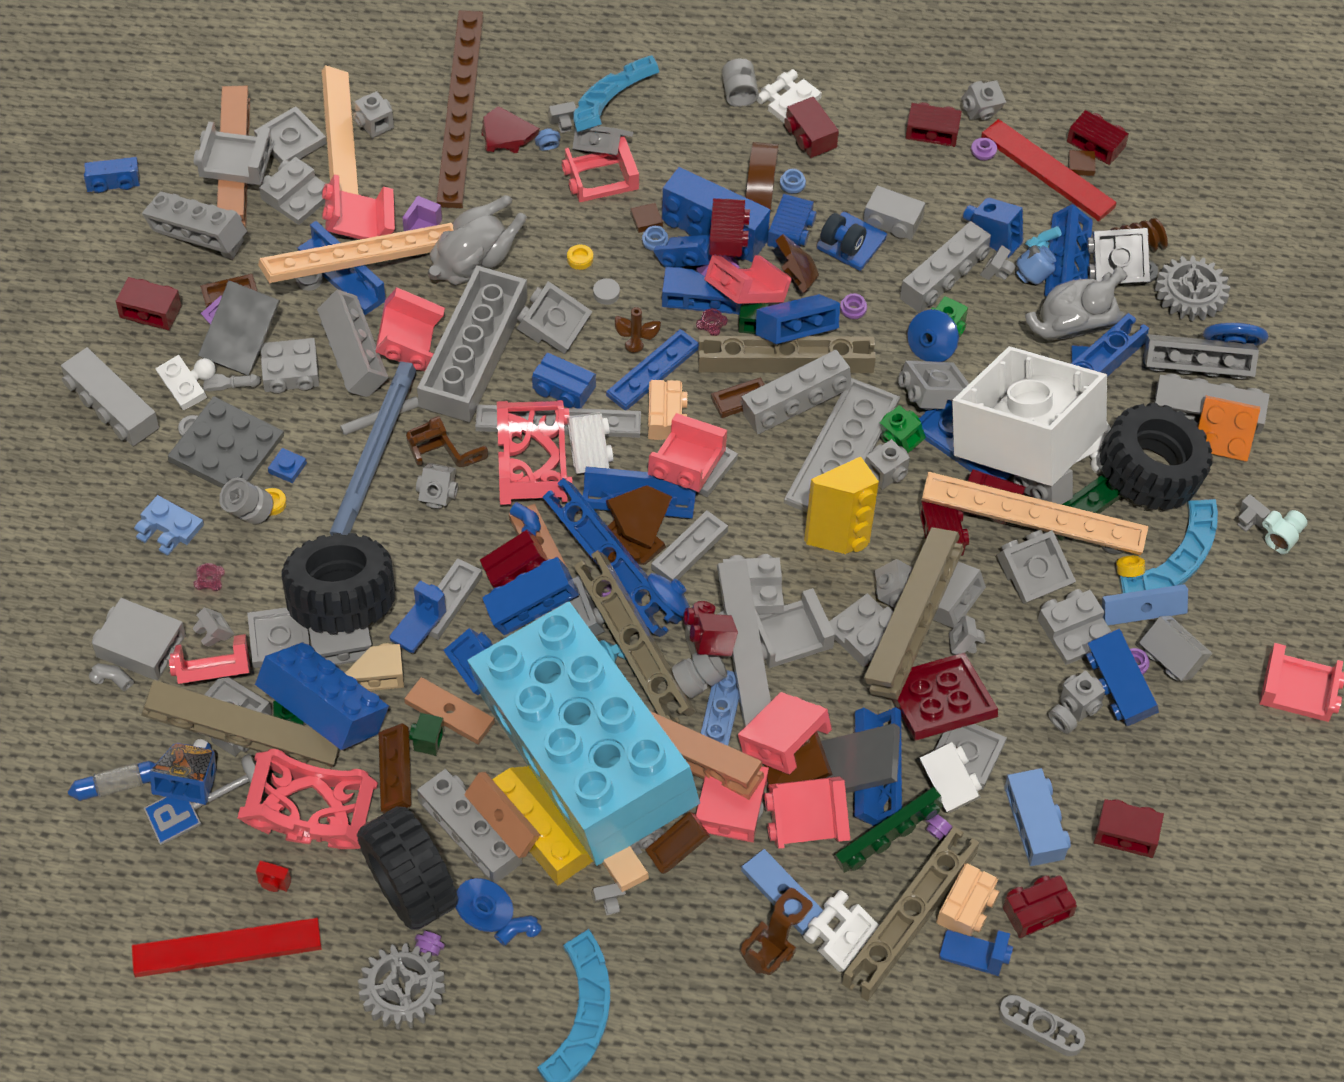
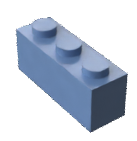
M1042 768L1007 775L1004 789L1029 865L1035 866L1065 860L1067 850L1071 847L1070 837L1067 831L1062 830L1060 824L1062 820L1061 811L1058 804L1054 805L1051 797L1053 789L1050 779H1045Z

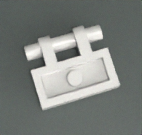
M793 69L788 73L784 72L779 75L777 81L773 84H767L763 87L757 98V102L760 104L769 100L771 103L768 105V111L782 122L786 118L787 106L812 96L817 101L821 99L822 92L803 79L797 84L793 82L798 78L797 72ZM783 88L786 89L787 92L781 96L777 93Z
M841 890L834 897H830L824 904L825 909L818 918L814 917L808 924L809 929L803 936L811 944L818 937H821L825 942L818 951L839 972L845 971L879 927V924L859 904L853 905L848 910L844 903L849 897ZM836 916L840 923L832 930L828 924Z

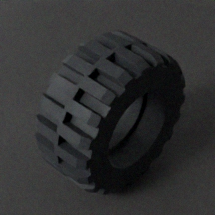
M1149 403L1146 406L1140 404L1133 406V408H1127L1117 417L1101 445L1100 463L1103 466V473L1106 478L1109 477V484L1113 489L1117 488L1120 491V495L1125 499L1128 497L1133 500V504L1138 506L1143 504L1147 506V509L1157 510L1158 507H1161V510L1181 507L1195 496L1210 472V467L1213 463L1211 445L1209 441H1206L1207 435L1203 429L1199 430L1198 424L1193 419L1189 420L1185 417V413L1180 410L1176 412L1167 405L1160 407L1158 403ZM1142 448L1159 453L1170 465L1153 460Z
M333 533V536H319L314 541L308 540L304 542L301 548L297 547L283 564L281 576L287 610L297 623L307 629L311 627L314 632L322 633L323 631H328L329 634H337V632L341 631L350 633L357 628L364 629L369 627L371 622L376 623L379 621L383 614L386 615L395 601L396 589L391 556L379 542L373 541L365 535L359 537L356 533H348V535Z
M395 807L360 827L357 833V840L366 863L383 895L406 927H409L411 930H419L455 909L458 903V896L452 877L436 846L432 843L430 836L411 811H408L406 807Z

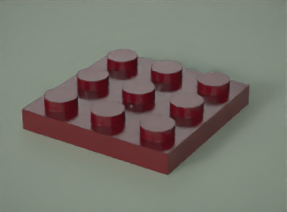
M965 652L912 667L898 700L892 699L896 707L901 710V716L915 741L998 717V707Z

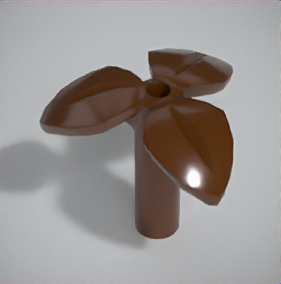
M639 307L632 308L631 321L620 316L615 317V328L619 335L631 337L625 342V348L630 352L641 351L644 348V344L640 338L653 339L661 327L660 321H651L642 325V310Z

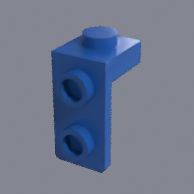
M421 580L414 587L415 605L390 634L391 642L400 644V647L410 653H413L446 613L445 596L441 589L432 584L428 585Z
M947 930L939 958L947 962L999 976L1002 964L1009 965L1013 946L1008 945L1010 933L998 930L995 943Z

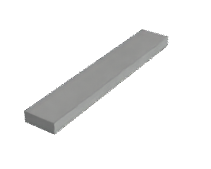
M477 404L476 431L498 432L497 405ZM569 408V417L597 412L602 413V418H607L610 433L605 436L640 438L641 411ZM554 410L536 411L534 424L537 427L544 415H546L545 424L553 426L555 423ZM514 411L508 413L515 414L528 420L530 411ZM564 425L565 435H569L568 425Z
M747 559L717 564L725 615H732L738 631L732 659L744 728L771 702Z

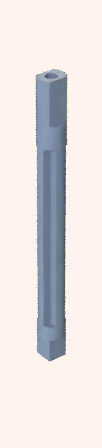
M402 361L399 363L330 530L331 536H333V533L348 535L353 527L416 373L413 363Z

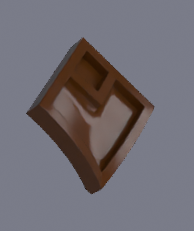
M817 731L794 753L797 768L791 774L764 765L769 768L767 778L769 785L822 779L833 775Z

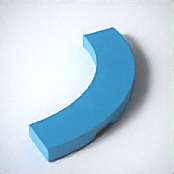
M653 55L625 65L623 67L624 71L618 74H608L585 92L578 102L579 107L574 110L573 119L577 132L601 125L603 108L621 90L643 78L659 73L658 64Z
M1216 499L1188 501V527L1183 542L1167 561L1159 567L1146 570L1144 574L1137 577L1120 576L1121 594L1182 585L1192 577L1204 563L1215 538L1218 518Z
M589 929L563 945V949L570 958L577 976L579 1002L574 1025L569 1036L549 1059L537 1067L545 1082H572L592 1059L606 1029L610 1009V981L603 953Z

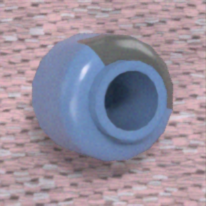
M1033 245L1017 259V266L1019 268L1016 271L1017 275L1025 283L1030 281L1033 284H1040L1055 271L1054 263L1056 258L1046 246Z

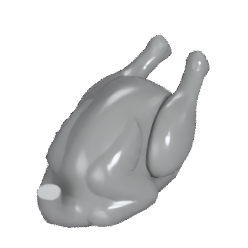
M504 195L487 205L474 207L463 212L455 219L453 231H444L431 250L430 259L433 265L428 270L429 278L431 280H447L451 284L460 285L469 282L476 265L484 268L497 266L508 254L512 242L522 225L526 222L527 216L524 213H518L507 229L496 216H493L497 211L512 204V198L508 195Z
M1116 267L1113 270V275L1106 273L1100 282L1095 279H1079L1057 285L1049 292L1041 307L1040 316L1043 323L1037 319L1036 312L1025 314L1026 322L1034 333L1050 341L1082 336L1113 327L1125 316V313L1119 309L1114 297V290L1120 281L1127 278V273L1123 271V268Z

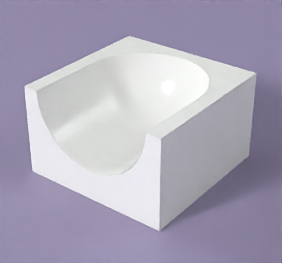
M1009 346L952 400L954 456L1053 486L1107 430V374Z

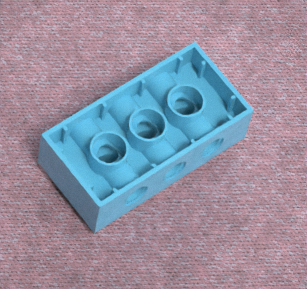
M570 601L467 660L482 699L596 866L604 862V859L631 846L700 804L689 764Z

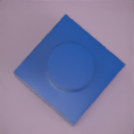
M282 448L268 467V472L293 484L307 464L306 458Z

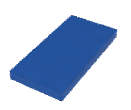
M947 400L944 409L933 408L932 410H927L919 418L926 436L924 440L970 472L974 469L1007 481L1013 476L1011 473L954 456L953 404L951 400Z

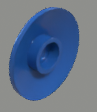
M930 309L920 312L909 325L908 342L910 348L917 357L924 361L943 362L953 355L958 346L959 334L957 326L949 315L940 310ZM927 333L932 335V342H928L926 338Z
M651 573L647 579L655 594L672 611L684 617L685 609L690 608L684 596L686 592L685 586L675 578L670 581L661 575Z
M475 878L463 882L457 889L458 903L456 910L460 917L473 928L485 932H495L503 929L512 919V901L505 890L496 883L486 879Z

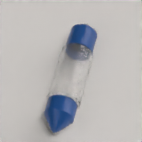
M151 761L132 763L75 780L68 791V795L82 801L142 786L144 783L150 782L149 771L156 763Z

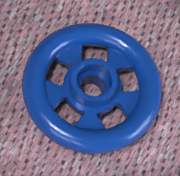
M1244 323L1214 324L1203 331V338L1205 340L1224 341L1225 343L1255 344V346L1264 344L1269 337L1265 329Z

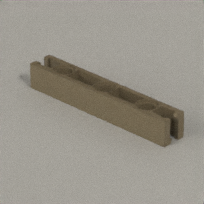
M699 336L698 369L699 372L790 373L837 350L849 365L851 373H874L876 360L874 352L875 338L874 336H806L775 344L760 336Z
M931 527L865 674L864 679L866 683L871 685L869 689L871 694L898 700L964 550L962 544L956 543L959 540L958 532Z
M597 550L591 556L600 566L603 572L602 575L593 579L590 575L591 569L584 560L574 565L657 713L679 724L681 721L678 717H672L667 707L668 702L673 701L675 698L681 705L677 709L680 715L684 713L690 717L696 711L687 695L676 682L671 667L607 556ZM611 584V593L603 597V589ZM639 632L640 636L638 642L634 645H631V636L634 633ZM667 680L668 686L666 691L658 694V685L662 681Z
M153 680L141 716L254 751L266 752L269 749H278L297 761L324 769H330L334 765L338 747L313 728L157 680Z
M955 826L951 829L844 972L842 985L852 991L855 987L853 979L862 970L866 971L872 978L869 983L863 980L860 984V987H862L861 998L867 1002L951 890L964 864H970L974 859L980 842L972 838L964 853L958 856L950 849L952 846L956 847L959 838L963 836V832ZM939 866H947L951 870L943 871ZM913 910L918 915L909 916L905 913V911ZM877 955L882 957L884 961L875 962L870 957Z

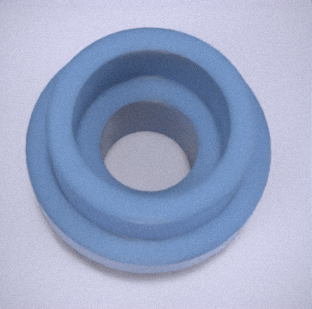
M544 129L536 136L535 143L541 151L555 149L560 144V134L552 129Z
M797 169L785 171L780 178L781 188L788 193H799L805 188L806 179L802 172Z
M651 226L643 233L642 243L647 249L654 251L655 246L667 245L668 235L662 227Z

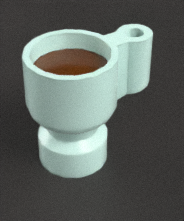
M1296 510L1289 511L1284 518H1282L1279 512L1271 511L1262 522L1263 527L1268 531L1265 536L1267 545L1274 550L1275 545L1280 547L1276 550L1280 554L1288 553L1298 541L1299 533L1307 526L1306 517Z

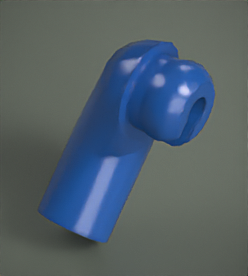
M515 502L510 510V514L525 524L521 532L528 529L536 536L537 531L541 529L537 513Z
M534 916L512 918L494 937L503 946H506L518 933L526 932L528 937L537 936L541 932L542 926Z

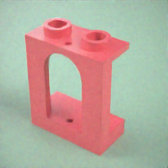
M625 136L620 137L618 155L594 153L572 158L569 148L565 149V160H562V169L564 175L570 176L569 188L572 195H577L579 203L639 189V172ZM619 164L625 181L595 188H583L579 177L580 172L606 165Z

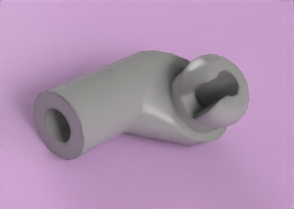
M98 663L92 667V671L89 673V679L93 683L102 684L104 679H110L124 692L134 684V681L119 666Z

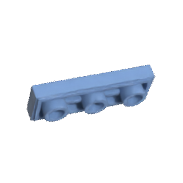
M1183 584L1102 597L1103 619L1107 625L1154 619L1160 616L1186 614L1188 610V588Z
M727 670V677L711 687L701 734L729 746L739 702L735 672Z
M765 849L742 866L741 871L774 906L776 901L782 896L779 891H787L789 888L796 889L813 903L812 909L803 921L793 925L802 935L809 929L808 924L814 917L818 918L822 913L823 909ZM795 899L788 900L784 904L785 912L783 914L787 917L790 914H798L802 910L801 903Z

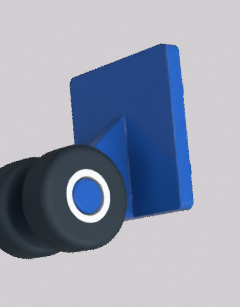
M842 212L841 215L833 213L822 228L817 249L857 270H862L886 240L887 233L846 212Z

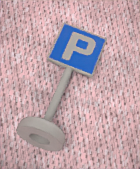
M250 753L241 760L246 775L210 793L207 803L249 781L251 783L256 762ZM164 797L144 807V811L159 844L162 845L202 825L195 809L204 804Z

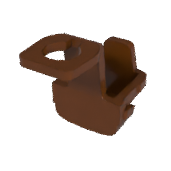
M440 416L434 417L429 422L409 430L406 434L407 444L418 466L422 465L421 454L443 446L458 467H466L488 458L486 446L468 451L460 456L448 438ZM429 440L428 442H426V443H424V444H421V445H418V446L416 445V444L421 443V442H423V441Z
M789 888L776 901L775 911L771 916L769 926L762 921L754 929L749 939H746L741 946L740 953L748 967L757 974L771 975L784 961L789 962L794 957L796 947L787 940L791 925L802 922L813 907V903L796 889ZM791 899L799 901L802 905V910L798 914H790L788 917L783 914L785 912V902ZM755 941L762 944V949L758 953L753 949H749ZM778 957V959L768 969L767 966L770 964V962L774 958Z

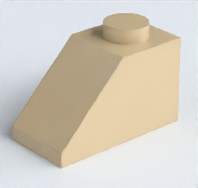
M384 643L379 646L370 647L345 674L355 678L368 691L404 688L400 644Z

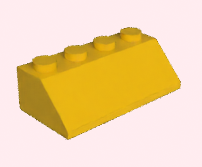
M861 456L811 479L804 538L807 545L847 554L852 551H862L870 543L879 481Z
M529 766L508 768L492 779L539 832L540 837L529 852L557 886L593 862Z

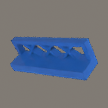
M1073 204L1054 213L1052 216L1051 228L1058 226L1061 230V236L1050 240L1049 250L1055 256L1056 262L1054 263L1055 271L1046 278V297L1057 285L1071 280L1088 279L1090 258L1088 238L1092 236L1093 220ZM1078 221L1083 224V231H1082V229H1081V227H1080ZM1076 240H1078V242H1079V245H1080V247H1081V251H1080V249H1079V247H1078V245H1077ZM1075 260H1076L1077 265H1078V267H1079V271H1078V269H1077V267H1076V265H1075V263H1074Z
M315 221L310 224L312 238L299 246L298 251L339 244L340 242L321 224ZM365 265L322 273V276L336 289L356 295L364 315L377 308L386 300L384 282Z
M586 466L582 496L593 509L611 511V509H608L606 500L647 485L672 496L665 516L693 518L696 491L650 476L648 472ZM589 496L601 497V499H591ZM675 505H686L688 508L676 507Z
M864 707L855 711V733L884 726V723L890 720L891 724L895 723L900 727L897 782L887 784L886 787L881 785L855 791V817L872 826L879 825L902 809L901 710L896 707L878 715ZM889 797H891V810L884 812V805Z

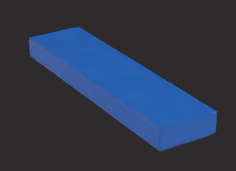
M678 330L608 389L606 396L623 410H628L649 392V382L651 380H663L698 350L699 343L683 330Z

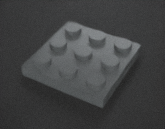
M213 396L168 454V461L221 488L229 480L237 477L250 482L282 440L284 431Z

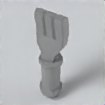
M214 374L211 378L204 380L203 390L220 391L231 387L232 389L246 386L256 387L261 380L255 374L249 376L232 375L231 378L223 374Z

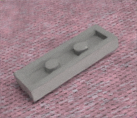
M706 510L651 563V570L670 581L674 578L679 580L728 532V525Z
M458 558L438 585V588L441 589L445 596L446 613L430 631L429 636L439 640L481 579V569Z

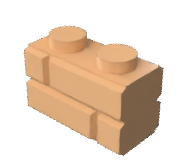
M651 380L649 382L648 439H667L671 433L672 419L675 414L687 416V414H682V408H687V392H682L681 381L668 380L665 382L664 380Z
M968 863L964 864L939 912L937 924L968 936H972L974 930L980 933L987 919V916L983 913L987 906L993 908L1000 891L996 890L997 877L984 871L981 872L980 869Z

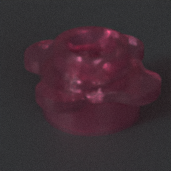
M710 308L702 313L701 319L696 322V327L699 330L704 329L708 331L711 336H717L720 334L722 326L727 325L728 319L719 310Z
M205 563L197 567V579L194 581V587L197 590L206 588L218 591L222 588L220 581L221 577L225 574L223 567L212 563Z

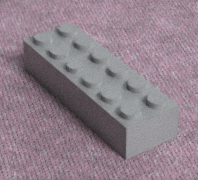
M476 265L417 387L419 408L471 422L477 409V404H479L518 321L517 317L527 301V279Z

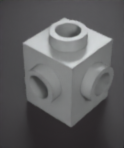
M997 80L982 83V81L974 82L968 86V90L961 97L963 107L967 111L970 120L981 118V120L989 119L1006 104Z
M377 91L355 101L356 113H354V119L359 127L363 126L371 138L394 128L392 107L389 101L383 99Z
M891 439L884 445L879 444L866 456L865 463L879 481L878 486L883 490L893 482H899L905 478L908 473L910 457L903 447L898 446Z
M432 463L423 467L422 475L418 476L416 482V492H419L418 501L426 502V506L432 508H442L452 498L455 499L458 491V482H454L456 468Z
M895 559L876 569V594L878 600L896 608L913 568Z
M1086 670L1078 676H1070L1063 683L1060 703L1072 713L1078 722L1088 715L1096 714L1102 708V700L1105 694L1103 685Z

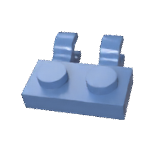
M157 495L140 514L141 520L134 529L139 532L136 538L144 543L148 541L157 529L164 532L160 535L157 542L162 545L159 551L169 555L179 542L188 545L204 526L201 518Z

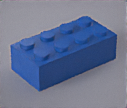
M678 167L663 187L662 220L670 227H678L688 232L690 236L710 235L713 198L745 200V209H750L749 226L744 225V231H749L748 247H742V256L735 257L753 262L754 256L758 255L768 242L770 209Z
M304 642L265 656L255 682L258 688L340 750L377 735L389 708V705L383 702L378 695L368 691L355 678L345 674L332 661L325 659L312 646Z

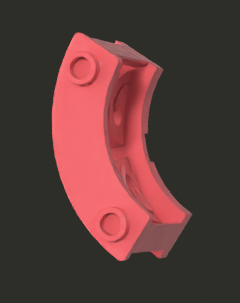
M563 400L512 403L497 401L498 446H504V452H498L500 505L511 504V499L543 498L550 490L558 498L561 497L562 502H567V494L558 485V482L563 478L572 483V477H567L564 432V425H568L569 408H564ZM554 410L555 423L553 426L545 424L546 415L540 419L538 427L534 424L536 411ZM530 411L528 420L508 412ZM522 432L525 433L521 443L517 444L512 441V438L515 436L522 439ZM557 435L559 437V449L551 440ZM531 437L539 442L551 456L534 473L525 462L510 458V456H515L525 451L531 441ZM559 462H560V473H559V472H556V471H553V470L555 469V467L558 465ZM520 469L523 470L527 476L524 477L523 472H521L520 474H515L513 472L515 470Z
M269 749L266 752L255 754L254 760L257 762L245 807H240L237 817L239 820L267 834L271 832V829L286 834L285 840L290 842L311 844V840L314 839L317 842H328V847L361 848L358 844L357 833L360 827L365 825L373 789L377 788L378 782L368 776L366 771L361 769L340 771L315 767L288 757L283 751L278 749ZM269 769L282 774L281 778H277L272 773L271 780L277 789H274L266 782ZM312 787L323 797L330 808L317 811L307 822L300 820L297 807L287 797L295 792ZM345 789L359 790L356 803L343 806V804L352 799L354 794H345L343 792ZM264 790L269 796L260 804ZM285 806L290 811L291 815L286 816L279 812L283 811ZM354 812L351 825H349L347 814ZM327 817L326 821L329 824H319L318 820Z

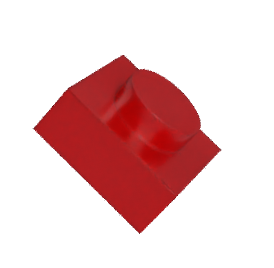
M260 860L256 869L258 883L264 889L271 892H277L278 889L287 892L291 884L289 869Z

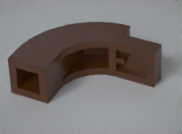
M753 142L746 198L769 208L771 214L779 144Z

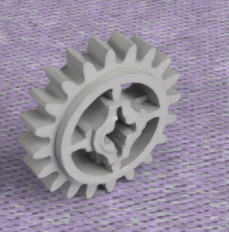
M1181 256L1179 263L1172 259L1169 266L1163 265L1162 272L1158 273L1155 290L1158 291L1157 299L1163 300L1162 307L1171 306L1170 314H1174L1176 311L1180 312V319H1183L1185 315H1189L1191 321H1194L1195 316L1199 315L1202 320H1205L1206 314L1215 317L1216 311L1221 312L1224 304H1227L1230 286L1227 285L1229 278L1221 277L1223 269L1214 270V262L1207 265L1205 264V258H1202L1199 262L1196 261L1194 256H1191L1190 261H1186Z
M404 943L402 951L398 952L393 944L390 947V954H386L380 949V960L369 957L368 960L371 968L363 967L361 969L364 978L358 980L359 988L362 989L359 992L360 1001H365L363 1003L365 1012L373 1010L371 1013L373 1021L383 1016L384 1027H387L394 1020L397 1030L400 1029L403 1021L407 1022L409 1028H413L414 1018H417L421 1023H425L424 1013L427 1012L430 1015H435L433 1004L442 1005V997L439 994L445 993V984L441 983L445 980L444 972L439 971V961L431 962L432 956L430 952L421 956L419 946H416L413 952H409L407 943ZM405 967L415 969L422 975H418L417 972H412ZM391 970L390 975L383 980V984L378 985L380 979ZM399 977L405 985V994H402V990L399 988ZM422 988H426L422 996L412 1003L413 997L420 993ZM382 998H386L387 1000L395 1001L396 1003L399 1004V1006H398V1005L389 1004V1003H387L386 1001H384Z

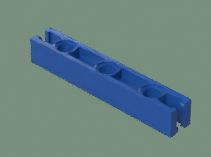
M1128 313L1071 364L1107 374L1108 377L1145 344L1149 327L1143 324L1138 332L1128 336L1132 325L1136 322V318Z
M563 478L558 482V485L563 488L566 494L570 495L571 501L562 507L559 503L560 499L555 496L552 490L548 491L543 498L590 556L598 550L608 558L611 552L616 551L617 556L615 561L611 563L612 567L646 626L653 634L662 637L669 630L666 626L660 627L653 618V614L662 608L667 613L664 617L666 622L672 621L675 624L679 623L682 617L672 611L655 594L648 582L647 574L577 488ZM582 510V518L575 522L574 516L576 512ZM650 593V602L642 606L643 596Z

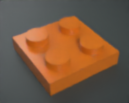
M1205 395L1198 429H1203L1207 435L1206 441L1210 442L1212 454L1248 461L1260 406Z

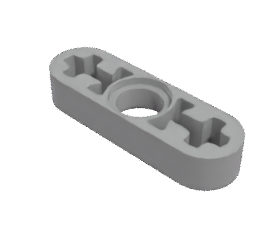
M1017 995L1007 996L1001 1002L999 1017L1006 1025L1065 1056H1075L1081 1052L1085 1043V1035L1079 1027ZM1016 1005L1019 1007L1018 1013L1014 1017L1010 1016L1008 1008ZM1031 1012L1032 1014L1026 1025L1023 1023L1027 1013ZM1037 1019H1043L1049 1023L1050 1030L1046 1033H1040L1034 1029L1033 1022ZM1056 1027L1061 1028L1059 1035L1057 1034L1056 1040H1054L1052 1037ZM1069 1035L1075 1036V1043H1072L1071 1046L1065 1044V1038H1068Z

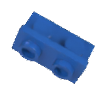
M137 157L85 163L84 180L87 192H104L109 189H130L131 187L140 186Z
M710 235L671 237L667 245L655 246L654 253L664 267L709 265L712 257L710 255Z
M469 628L443 651L472 692L479 695L480 692L467 660L489 648L493 643L485 633H477Z

